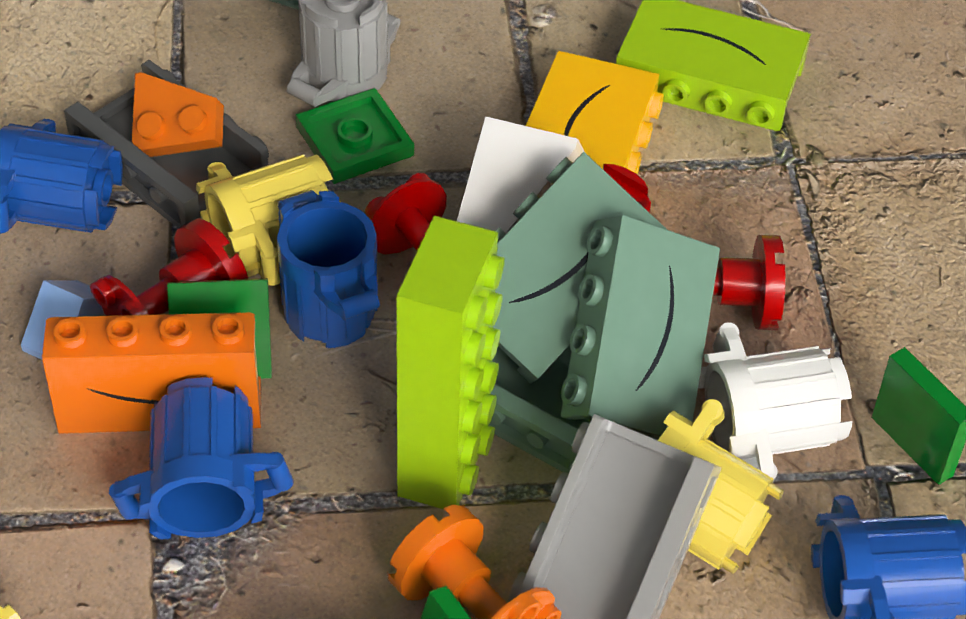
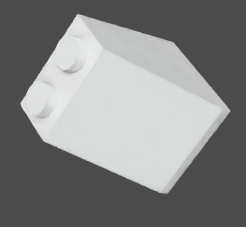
M485 116L457 222L496 231L500 227L507 234L519 221L513 215V212L532 192L541 198L552 186L546 177L565 157L574 163L585 152L577 138Z

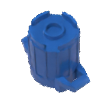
M42 119L32 127L10 123L8 126L1 128L0 234L8 232L17 221L92 233L94 229L107 230L117 210V207L107 206L113 185L122 186L123 164L121 152L113 150L115 146H110L104 140L56 133L55 121L51 119Z
M313 190L278 201L280 228L277 236L281 301L282 305H284V319L289 325V329L300 340L304 341V337L322 341V343H326V348L346 346L362 338L366 333L365 328H369L375 311L380 307L377 280V234L373 222L360 209L339 202V197L333 191H319L318 195Z
M188 378L167 387V395L161 397L158 403L155 401L154 409H151L149 471L114 482L109 488V495L124 519H150L149 533L159 540L171 539V533L192 538L218 537L236 531L249 522L250 519L251 524L262 521L264 512L263 499L289 490L293 486L294 479L281 453H253V410L251 406L249 407L248 398L240 388L235 386L234 393L213 386V378ZM267 471L268 479L254 481V472ZM134 494H139V502Z
M845 495L834 497L831 513L817 515L815 519L817 526H823L820 544H811V561L813 568H820L822 595L829 619H955L956 615H966V580H964L962 554H966V526L961 519L948 520L945 514L860 518L853 500Z

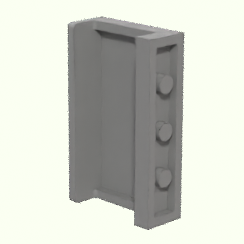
M594 414L590 424L583 422L577 431L572 445V452L577 453L569 474L562 472L555 483L551 494V502L556 503L548 524L541 522L536 529L530 544V552L535 553L527 574L520 572L515 579L508 601L510 602L521 593L535 587H546L555 597L554 605L561 611L560 619H659L722 468Z

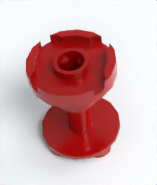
M423 172L416 173L405 184L396 187L385 197L379 196L369 202L364 214L373 222L377 234L378 253L385 255L395 254L411 247L418 251L433 217H442L446 209L447 194L438 182L431 180Z
M197 218L177 229L174 242L178 258L159 270V282L135 296L119 279L106 275L91 283L90 290L95 300L102 306L106 316L162 315L169 310L168 282L249 279L239 255L235 254L229 258L223 249L224 246L230 243L224 234L210 222Z
M758 235L755 240L752 258H719L713 291V296H717L718 305L751 306L752 319L757 330H778L777 321L782 320L786 274L785 264L775 263V253H784L783 242L779 235Z

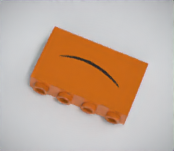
M253 313L50 317L46 320L42 360L58 434L150 431L151 409H154L155 401L158 403L161 397L167 395V387L188 378L203 377L213 378V386L234 393L235 386L240 388L248 398L249 407L251 406L253 410V428H261L262 387L261 376H258L255 315Z

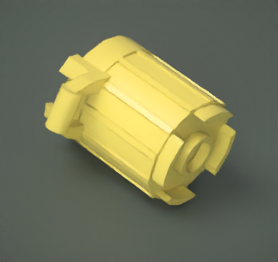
M304 154L232 176L224 163H211L207 168L209 179L196 183L198 194H205L206 210L200 211L201 219L210 222L224 234L230 243L224 246L223 249L229 258L235 254L239 255L248 277L259 274L262 278H268V285L270 286L280 284L277 236L280 228L278 201L313 190L318 195L319 191H328L324 182L333 178L326 164L318 155L306 158Z
M709 399L703 403L702 411L695 422L690 421L674 410L670 412L663 422L668 427L657 441L722 468L688 551L716 569L724 568L734 574L739 566L729 558L736 549L746 555L750 553L772 517L771 514L767 513L770 507L764 504L767 495L769 494L780 500L784 489L773 484L774 479L708 440L716 425L720 424L725 417L721 403L718 400Z

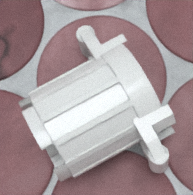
M724 323L720 327L713 343L715 353L704 354L705 362L709 363V365L701 367L698 385L699 389L705 388V401L709 399L718 400L724 410L725 417L723 421L716 425L712 432L714 443L775 480L778 470L773 463L772 454L830 446L832 443L847 438L852 427V421L841 422V400L851 399L852 393L848 375L841 358H828L831 348L820 349L819 346L746 356L739 337L738 327L733 323Z

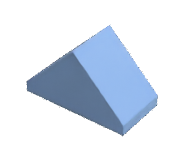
M43 280L21 342L22 351L42 360L46 320L50 317L106 316L102 306L93 297L90 286L78 280Z

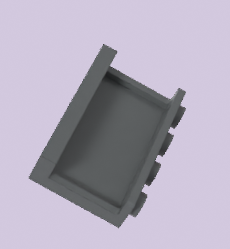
M151 60L141 64L142 73L186 87L169 70H163ZM134 88L94 113L80 102H76L64 110L68 135L100 139L110 146H115L113 150L120 151L122 156V184L177 228L188 224L194 219L201 218L200 211L206 210L205 194H198L196 183L209 179L207 168L211 163H224L232 176L268 165L269 152L264 142L259 137L251 136L239 127L226 113L223 115L222 147L149 157L132 144Z

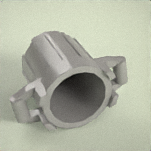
M298 0L301 62L293 71L287 86V93L317 107L324 102L328 104L373 88L379 90L387 79V67L390 63V46L395 40L400 26V19L388 13L386 0Z

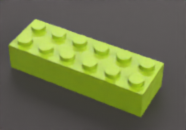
M438 216L433 217L397 294V496L443 509L450 505H459L463 494L472 495L479 474V466L476 465L479 455H488L494 438L495 427L489 426L495 411L497 396L490 393L493 390L498 374L499 365L496 362H492L498 348L500 329L493 328L498 319L502 305V294L496 293L495 290L502 277L505 259L504 257L497 256L498 232Z

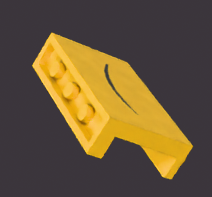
M558 50L526 126L577 138L585 153L602 169L603 164H615L625 167L638 175L642 159V153L638 152L639 148L647 149L653 129V123L649 121L651 118H659L664 94L657 92L659 74Z

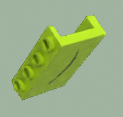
M642 0L619 50L616 64L659 74L657 92L664 94L663 102L773 131H780L786 106L797 76H801L805 65L811 33L679 0Z

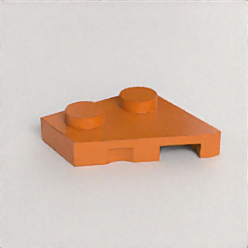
M142 72L135 73L132 144L149 157L222 147L224 105L217 98Z

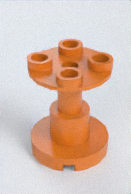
M450 505L443 508L450 516L440 521L433 514L421 521L404 538L390 561V564L397 571L394 574L388 573V581L407 600L424 599L428 597L430 591L447 586L462 607L465 606L477 619H560L561 611L554 605L555 597L546 587H535L521 593L507 603L488 584L491 578V570L475 555L483 539L484 526L464 505Z

